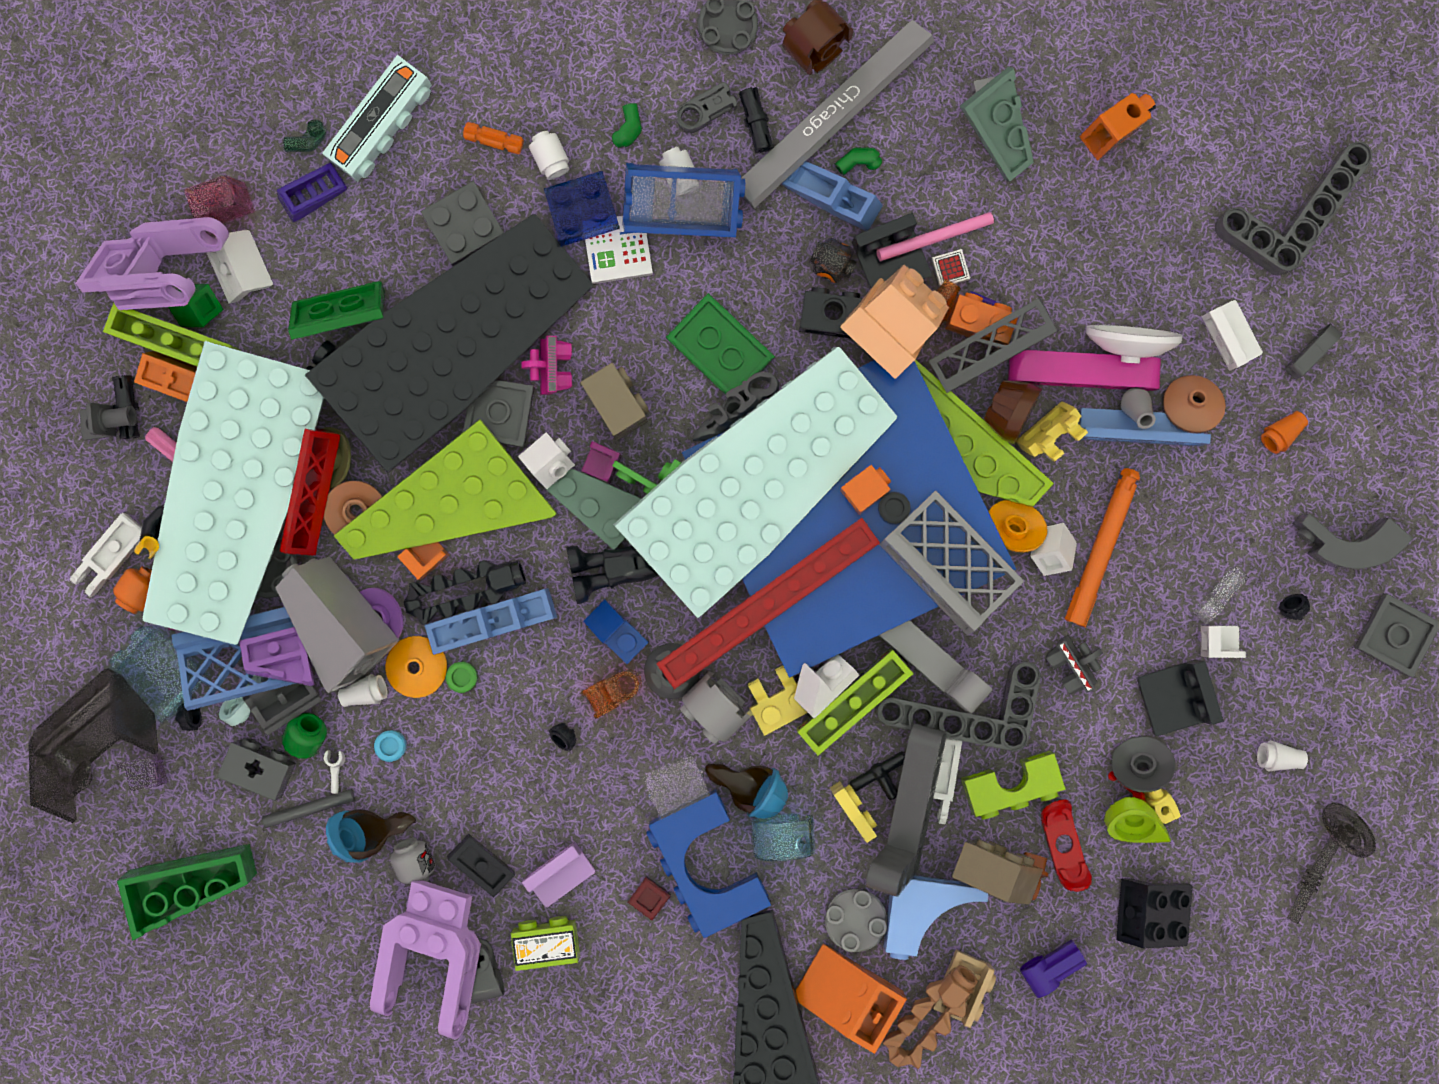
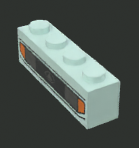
M397 55L322 154L355 181L359 182L362 177H368L375 167L374 161L378 155L386 153L392 146L394 134L399 128L404 129L412 119L411 112L417 104L422 105L430 96V87L432 85L428 78Z

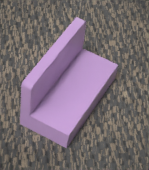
M574 841L526 876L522 884L528 892L533 890L545 907H549L595 873V868Z

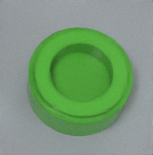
M468 662L454 663L446 672L447 685L451 690L458 693L470 691L475 687L478 680L477 670Z

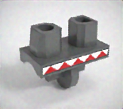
M1066 635L1059 640L1057 646L1047 653L1046 658L1054 670L1066 663L1073 670L1072 673L1061 680L1069 694L1082 690L1088 693L1095 689L1094 685L1098 681L1087 664L1090 665L1093 672L1100 670L1102 667L1096 658L1102 655L1103 652L1100 647L1090 650L1084 641L1078 645L1083 654L1081 656L1070 636Z

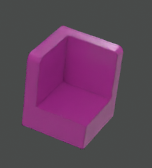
M592 441L589 446L591 448L581 471L610 484L616 468L612 465L615 460L620 462L622 455Z

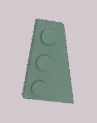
M1007 67L960 105L961 110L1001 175L1009 182L1034 163L1027 128L1023 125L1020 111L1022 107L1021 99L1016 93L1014 80H1016L1015 71L1011 67Z
M572 468L564 477L558 479L546 489L613 550L617 549L626 539L613 524L642 499Z

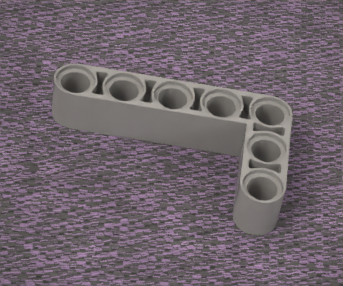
M910 620L878 635L949 699L970 714L978 708L993 690L974 672L964 669Z

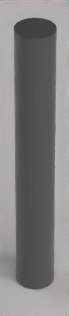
M352 789L262 816L263 825L265 828L353 802L355 801L354 792Z

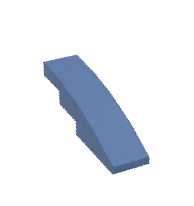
M549 588L424 626L434 655L557 618Z

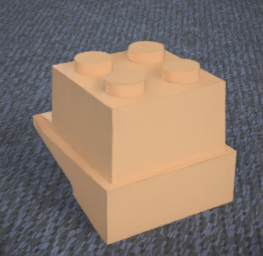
M905 265L900 267L886 281L880 278L840 326L894 379L915 361L925 341L938 329L949 309L945 298L939 292L929 289L923 283L922 276L916 270L909 269Z

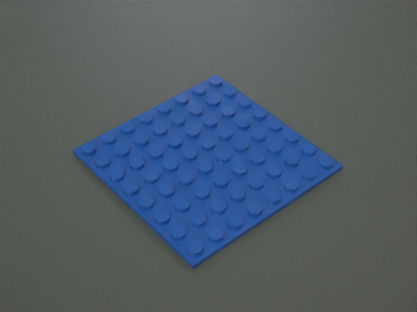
M875 360L858 368L897 415V419L776 548L742 580L751 597L860 518H863L881 543L901 523L889 524L880 517L878 506L881 499L859 515L840 491L842 486L870 465L875 470L880 467L891 480V483L888 484L891 489L889 493L899 492L907 497L911 507L909 515L934 491H937L1013 570H1016L915 361L896 379ZM716 436L683 451L682 454L685 460ZM933 501L926 508V521L943 522V510ZM921 514L913 521H921ZM907 526L901 532L909 542L921 543V526ZM926 526L927 543L943 544V527ZM949 527V544H965V532L959 527ZM877 545L765 625V628L790 678L801 672L804 663L811 668L939 606L880 545ZM927 548V561L931 565L943 566V549ZM949 549V566H965V550ZM971 550V567H987V555L982 550ZM993 562V567L999 568V567ZM949 571V583L954 588L966 589L965 571ZM971 572V589H977L988 583L987 572ZM993 572V580L1006 574Z

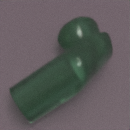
M313 119L307 123V130L302 136H285L283 141L285 152L314 151L326 137V128L323 126V123L320 120Z

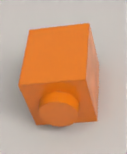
M870 465L842 486L840 491L860 515L890 492L891 489L888 484L891 483V480L880 467L875 470Z

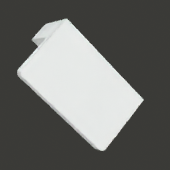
M249 230L230 232L221 250L206 252L229 304L240 301L251 291L266 289L273 285Z
M1236 300L1201 316L1229 371L1262 355L1263 352Z

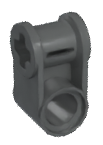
M478 938L481 943L479 955H483V958L477 964L471 997L473 1004L503 996L505 993L502 975L498 969L493 948L487 940Z

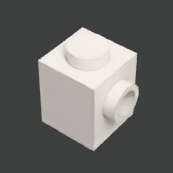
M547 432L518 456L533 476L546 489L558 479L564 477L575 466L567 456L571 450L560 438L554 441Z

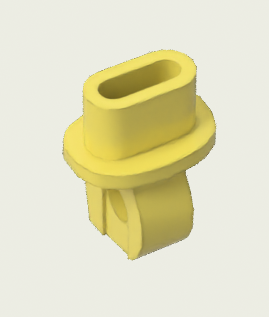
M1161 788L1153 792H1144L1146 803L1155 810L1162 823L1167 824L1181 817L1175 801L1167 790Z

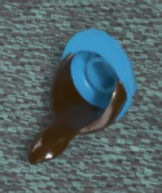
M708 764L705 766L709 779L719 786L727 787L731 793L734 805L746 812L749 817L770 818L778 814L786 805L788 790L784 780L779 775V771L775 768L751 766L736 772L723 764Z
M368 810L342 811L328 819L326 824L327 844L332 854L341 860L350 863H360L376 855L382 849L388 837L404 833L409 826L416 823V818L405 812H398L389 818H382Z

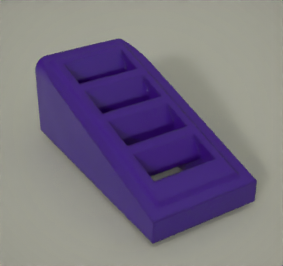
M330 162L277 189V197L294 223L345 192L347 187ZM327 175L334 187L329 189L322 177ZM317 182L323 193L318 195L312 183ZM305 188L311 199L306 200L301 190ZM293 195H295L298 202L300 203L297 206H295L292 200L290 199V197H292Z

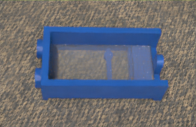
M626 163L622 220L624 232L736 238L737 228H741L743 222V211L738 209L739 197L744 198L745 179L741 178L738 169Z

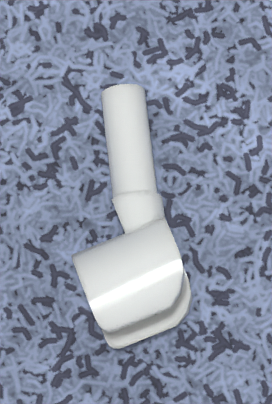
M327 750L324 754V762L330 766L331 793L336 794L339 793L340 767L345 763V754L339 750V760L333 764L330 761L331 751Z

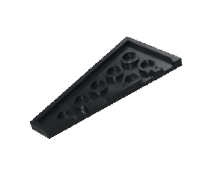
M773 909L753 914L741 920L740 973L738 978L739 992L733 1084H820Z

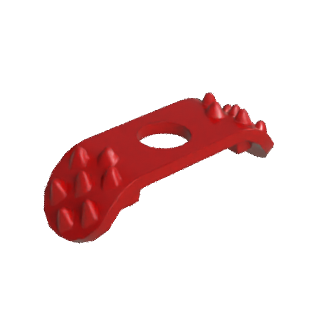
M1066 799L1054 801L1046 806L1041 813L1042 826L1057 877L1065 889L1075 892L1083 891L1090 887L1092 875L1084 860L1072 817V805ZM1061 835L1069 836L1072 841L1070 850L1065 853L1059 852L1056 848V840Z

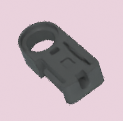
M721 82L682 104L677 110L676 115L679 128L686 133H695L710 125L711 120L730 111L731 107L736 110L737 101L731 95L727 83ZM685 111H696L700 117L699 121L692 126L684 124L681 117Z
M1331 323L1328 324L1284 369L1294 379L1303 377L1341 338L1342 334Z

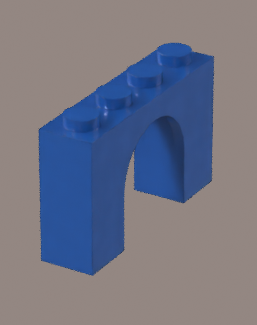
M717 789L650 821V830L646 832L653 848L659 847L664 858L660 859L666 875L668 877L673 875L678 885L674 887V891L681 905L686 903L691 912L687 917L695 933L700 931L703 938L771 906V900L757 872L728 887L711 889L698 884L687 871L685 854L692 841L698 836L730 821V816Z

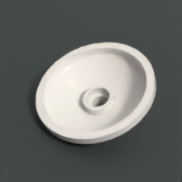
M1088 325L1086 327V334L1093 342L1105 351L1121 355V362L1140 363L1141 358L1162 355L1177 347L1182 342L1183 336L1174 332L1116 325Z

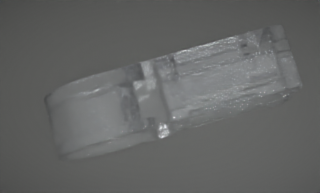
M1238 567L1229 568L1195 608L1193 614L1205 624H1208L1228 604L1230 598L1249 577Z

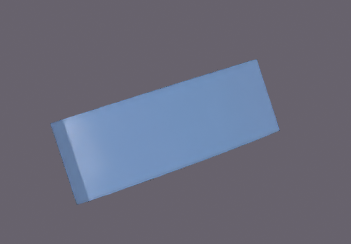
M807 161L782 183L784 187L809 202L864 231L870 229L883 207L876 195L851 185L846 178Z

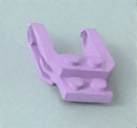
M210 217L143 223L130 231L132 237L129 239L104 241L77 280L76 285L82 292L106 291L118 310L185 306L196 290L195 285L190 278L186 279L173 273L163 274L162 272H157L162 258L166 255L219 251L228 239L229 232L220 221ZM205 231L213 233L217 238L211 237ZM172 286L177 287V288L180 289L182 292L176 290V289H175L174 287H172Z
M423 880L411 881L406 912L383 925L370 999L371 1011L384 1016L392 1014L393 1011L391 1010L396 1002L398 988L402 985L408 949L436 959H447L449 967L439 1017L438 1032L440 1035L454 1040L461 1036L468 1019L481 943L472 930L469 931L467 927L472 901L471 895Z

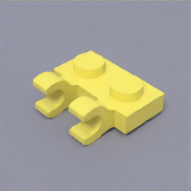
M1061 401L1019 437L1016 443L1023 451L1033 457L1045 453L1055 462L1064 454L1063 450L1054 444L1061 434L1068 432L1076 441H1079L1088 434V431L1078 424L1079 419L1082 417L1078 410Z
M783 665L776 668L775 671L785 689L768 697L758 678L748 683V687L757 701L755 705L749 708L764 736L808 713L794 699L798 682H795L793 676L789 678Z

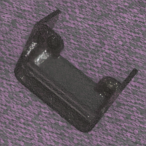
M109 668L104 669L34 730L28 745L31 806L73 823L77 820L76 795L85 790L92 781L91 763L114 743L122 739L149 753L156 754L158 752L155 714L121 674Z

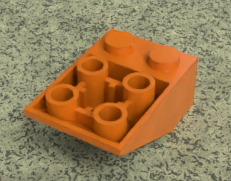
M824 943L821 945L795 990L798 1003L845 1037L874 1054L907 1000L902 989Z

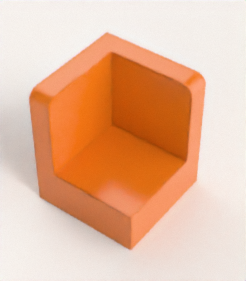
M439 542L406 548L397 557L417 580H423L450 554Z

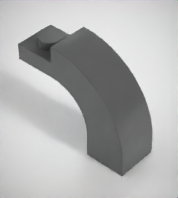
M1301 514L1292 523L1298 529L1297 535L1308 544H1315L1307 553L1320 563L1341 569H1364L1386 563L1397 556L1413 539L1391 518L1378 519L1365 535L1352 542L1336 537L1311 514Z

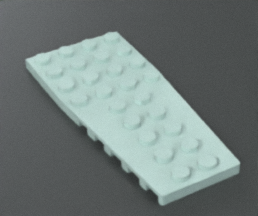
M207 341L204 342L178 433L158 536L159 549L154 557L142 618L144 622L234 645L239 644L257 592L261 587L266 568L273 555L278 536L285 523L305 428L316 430L324 398L305 377V374L310 370Z
M833 347L831 352L808 366L807 370L794 380H790L783 385L782 389L769 399H765L744 418H740L733 423L727 431L719 437L716 436L688 457L613 524L697 618L702 616L764 560L897 419V415L840 347Z

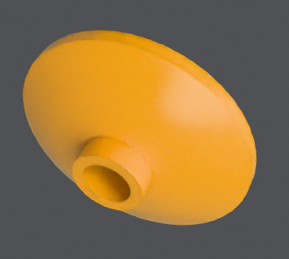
M1003 500L993 505L989 510V514L1006 549L1015 552H1030L1043 544L1047 536V525L1043 516L1034 507Z
M407 637L399 641L388 653L385 664L386 675L391 686L400 694L412 698L425 697L435 692L445 680L447 672L446 656L444 652L433 655L429 639L426 637ZM413 661L417 662L420 666L417 673H412L409 669V665Z

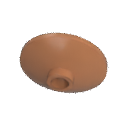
M1188 375L1176 379L1168 386L1163 397V408L1166 416L1173 425L1185 432H1208L1220 423L1225 414L1226 404L1221 390L1212 381L1201 376ZM1193 396L1199 398L1202 403H1196L1193 400Z
M347 481L339 484L328 494L324 512V520L327 527L335 535L358 516L351 512L352 505H359L363 512L380 499L382 495L375 487L366 482Z

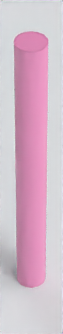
M991 212L877 249V257L879 261H884L994 223L993 215Z

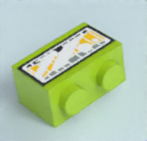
M567 916L550 918L549 923L537 924L536 920L519 922L518 927H515L511 932L515 971L573 964L579 961L580 950L576 919L568 920Z

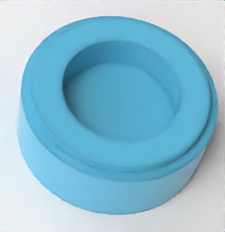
M395 730L381 733L374 743L376 755L386 762H393L401 758L407 747L404 736Z

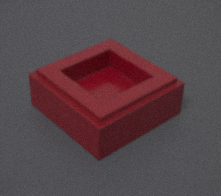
M646 876L627 903L653 921L671 894Z

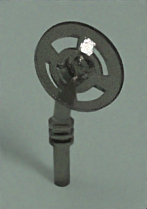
M1330 803L1322 811V820L1330 838L1312 867L1306 869L1307 875L1302 877L1305 881H1300L1299 883L1301 889L1287 916L1288 920L1299 924L1313 893L1318 892L1316 886H1321L1319 880L1324 879L1322 874L1339 847L1360 858L1369 857L1376 849L1375 838L1369 826L1355 811L1343 804ZM1337 814L1346 818L1350 822L1338 820ZM1360 835L1362 836V839H1363V842H1364V848L1360 847V846H1361V837H1360Z

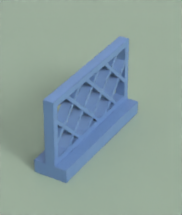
M285 607L250 615L240 639L244 640L292 628L294 625ZM187 632L171 635L173 647L177 651L184 706L187 711L296 684L268 678L265 682L257 683L251 679L253 675L247 673L244 675L233 669L242 657L241 648L238 644L234 645ZM232 647L237 652L227 665L216 659L222 648ZM200 654L206 660L197 672H194L187 667L186 657ZM212 662L224 668L214 683L202 677ZM230 672L242 679L233 690L226 691L220 687ZM199 680L210 686L204 697L192 700L191 691Z

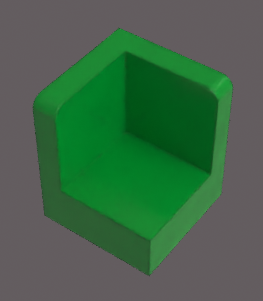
M194 284L196 290L187 305L168 307L181 327H204L224 310L209 284Z

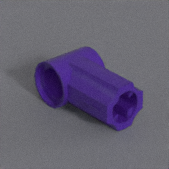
M1070 940L1046 956L1040 955L1029 960L1021 966L1020 972L1037 998H1041L1056 990L1060 985V981L1086 966L1087 962L1075 943Z

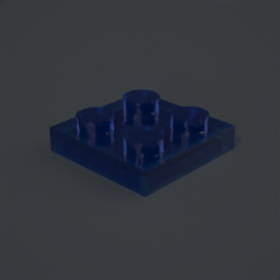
M603 171L543 188L561 247L620 229Z

